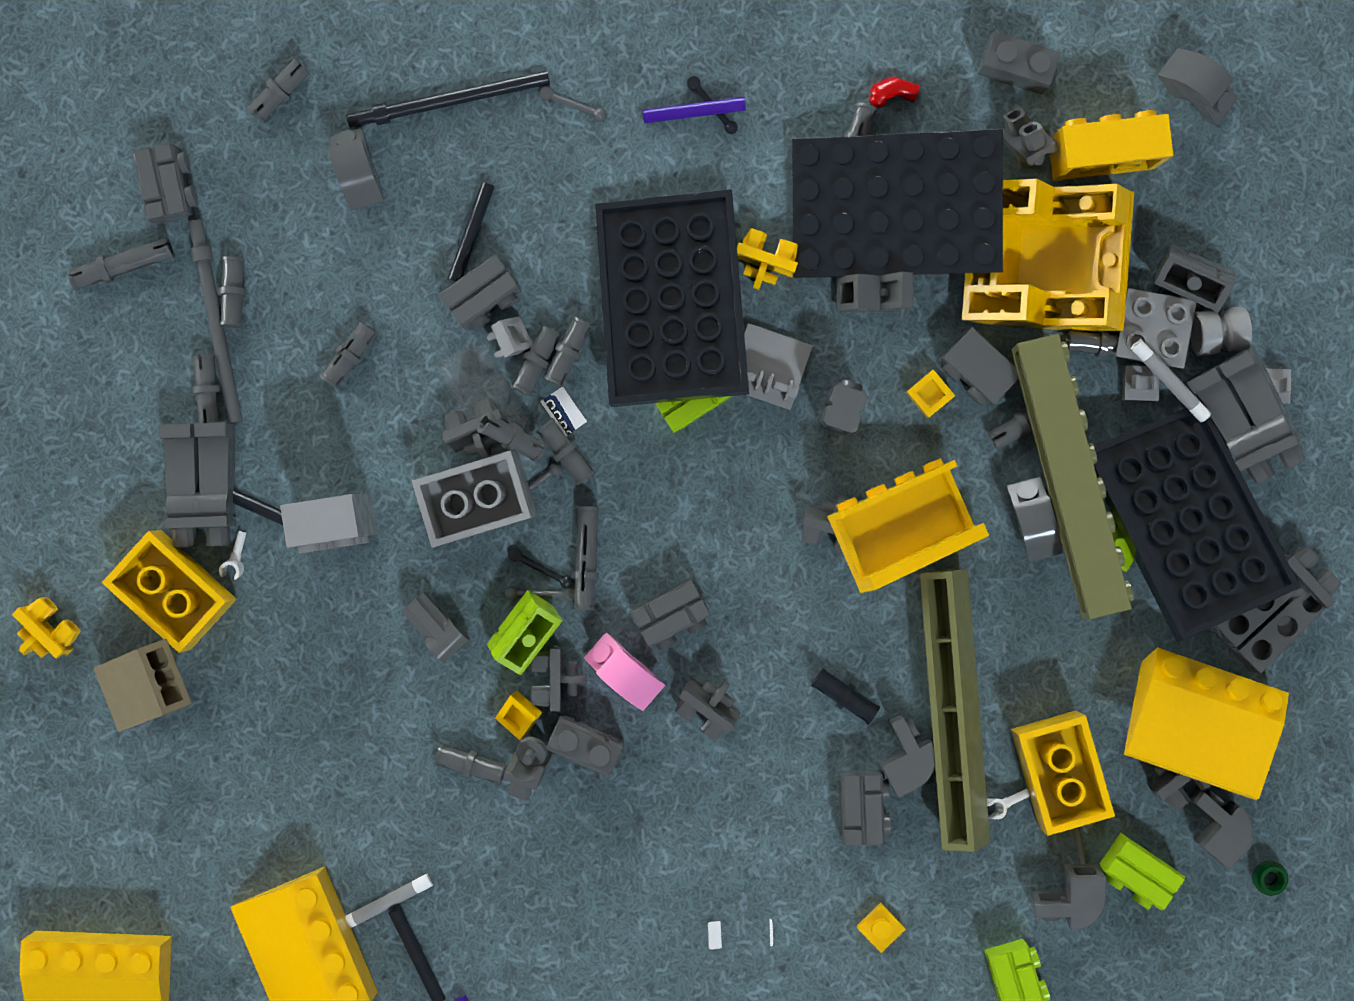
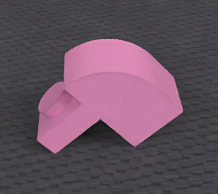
M605 633L584 657L597 671L596 674L607 685L642 711L665 687V684L647 666L634 658L608 633Z

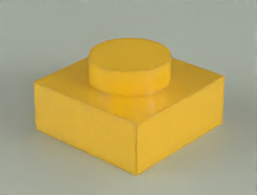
M931 370L905 392L926 418L931 417L955 396L934 370Z
M517 690L509 696L495 719L516 738L522 740L543 712Z
M882 903L878 904L857 925V929L881 953L906 930Z

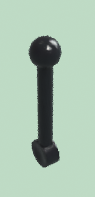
M692 76L688 79L687 86L690 90L696 91L705 102L713 101L702 89L698 77ZM724 113L716 114L725 125L724 128L728 134L737 132L738 125L736 122L730 121Z
M517 548L509 551L508 557L511 561H520L560 582L561 587L565 589L573 585L572 577L568 575L561 576L523 556Z

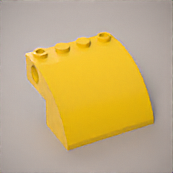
M1039 179L1003 180V273L965 274L962 320L998 326L1050 330L1124 331L1134 192L1119 184L1053 187Z

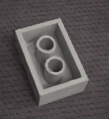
M515 450L411 481L432 548L538 516L519 452Z
M348 494L280 505L286 547H298L299 553L369 543L368 536L377 535L371 494Z

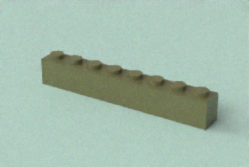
M1059 333L1017 343L1011 351L1082 620H1090L1131 610L1130 601L1134 600L1133 590L1128 580L1124 581L1121 567L1125 564L1121 548L1115 546L1112 532H1115V522L1111 512H1106L1103 498H1106V489L1102 478H1097L1094 464L1097 463V455L1093 444H1088L1085 430L1088 429V421L1084 410H1079L1076 396L1079 395V387L1075 376H1070L1067 362L1070 361L1068 346L1065 341L1061 342Z
M968 568L933 570L920 573L942 850L976 852L990 843L969 572Z

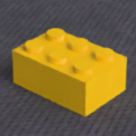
M1146 110L1135 113V118L1122 119L1121 114H1112L1101 117L1100 122L1087 123L1086 118L1066 121L1065 126L1057 129V132L1052 136L1057 141L1059 151L1049 153L1052 180L1075 179L1157 168L1173 157L1169 114L1156 115V110Z
M162 530L148 531L102 582L163 639H167L168 644L178 653L191 650L237 600L235 596L181 547H175L174 541Z
M1075 710L1010 729L1027 789L1030 793L1038 827L1046 835H1053L1115 817L1086 715Z

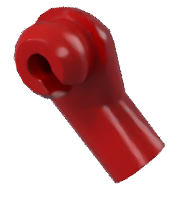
M889 77L872 86L869 102L877 108L885 107L887 100L894 96L915 102L920 85L897 77Z

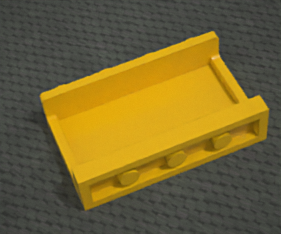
M939 458L922 466L923 473L915 476L914 472L910 471L894 478L895 486L888 489L885 484L874 487L865 492L868 498L860 502L857 501L856 497L843 501L836 505L838 512L827 516L860 593L877 590L989 536L984 523L974 525L950 471L958 466L955 460L943 463L942 459Z

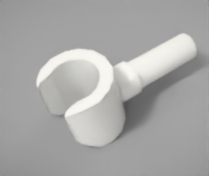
M238 531L230 559L219 568L221 577L227 574L228 565H232L236 570L234 580L243 574L244 566L240 559L246 532Z
M1024 789L1003 799L987 798V807L995 805V811L988 815V819H1002L1006 815L1007 808L1030 797L1029 791Z

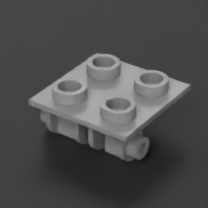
M1128 288L1124 331L1119 332L1115 356L1142 361L1131 350L1132 345L1142 339L1168 368L1184 369L1196 302L1190 299Z
M748 323L745 331V346L750 394H747V396L791 410L813 345Z

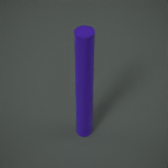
M745 97L644 109L643 120L644 123L746 111Z

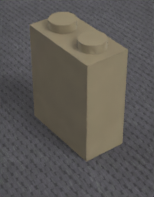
M167 639L138 648L94 667L118 732L192 704Z

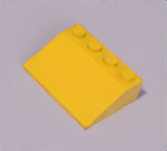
M1157 647L1142 660L1124 755L1253 800H1258L1285 725L1289 693Z
M325 867L230 906L269 1001H373L378 993L352 929L347 925L346 915Z
M34 931L21 940L19 975L24 1001H169L172 936Z

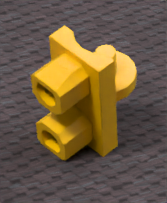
M750 228L743 243L739 242L737 253L739 260L760 267L759 269L749 265L745 267L743 274L756 279L753 288L759 290L762 281L773 285L776 284L778 275L766 272V269L792 278L798 262H795L798 244L780 239L776 253L772 254L762 250L767 234Z
M40 597L29 606L19 607L12 614L23 626L17 632V635L24 641L19 648V651L24 656L32 651L40 658H43L48 652L55 658H59L64 654L67 656L74 649L71 644L81 632L69 619L63 620L55 629L47 622L58 610L57 606L48 597Z

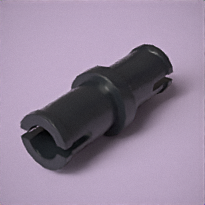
M824 668L821 669L811 687L816 688L835 701L836 707L839 709L844 707L868 725L880 709L878 704L876 705L855 691L856 686L851 683L846 685Z

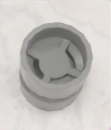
M1239 306L1223 309L1219 314L1214 310L1195 312L1190 335L1192 350L1195 355L1218 354L1221 348L1230 353L1250 348L1252 325L1247 309Z

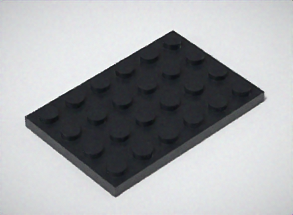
M1003 129L792 139L793 243L798 244L795 262H798L795 273H793V278H837L853 274L881 276L898 272H911L913 275L1003 273Z
M732 189L595 204L610 407L750 394Z
M1185 408L1094 446L1097 455V463L1094 464L1097 478L1101 477L1105 485L1106 498L1104 500L1177 643L1301 588L1211 416L1205 421L1200 422Z

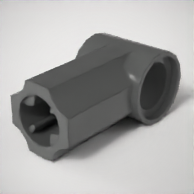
M426 592L416 597L401 611L425 638L424 643L442 663H445L470 641L466 633L462 634L455 626L457 622L451 617L448 618Z

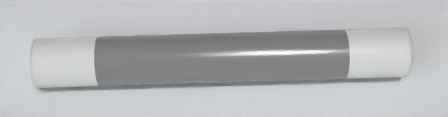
M1142 339L1132 345L1131 350L1200 422L1210 417L1211 412Z
M425 874L346 915L347 925L349 928H353L432 887L433 883L429 875Z

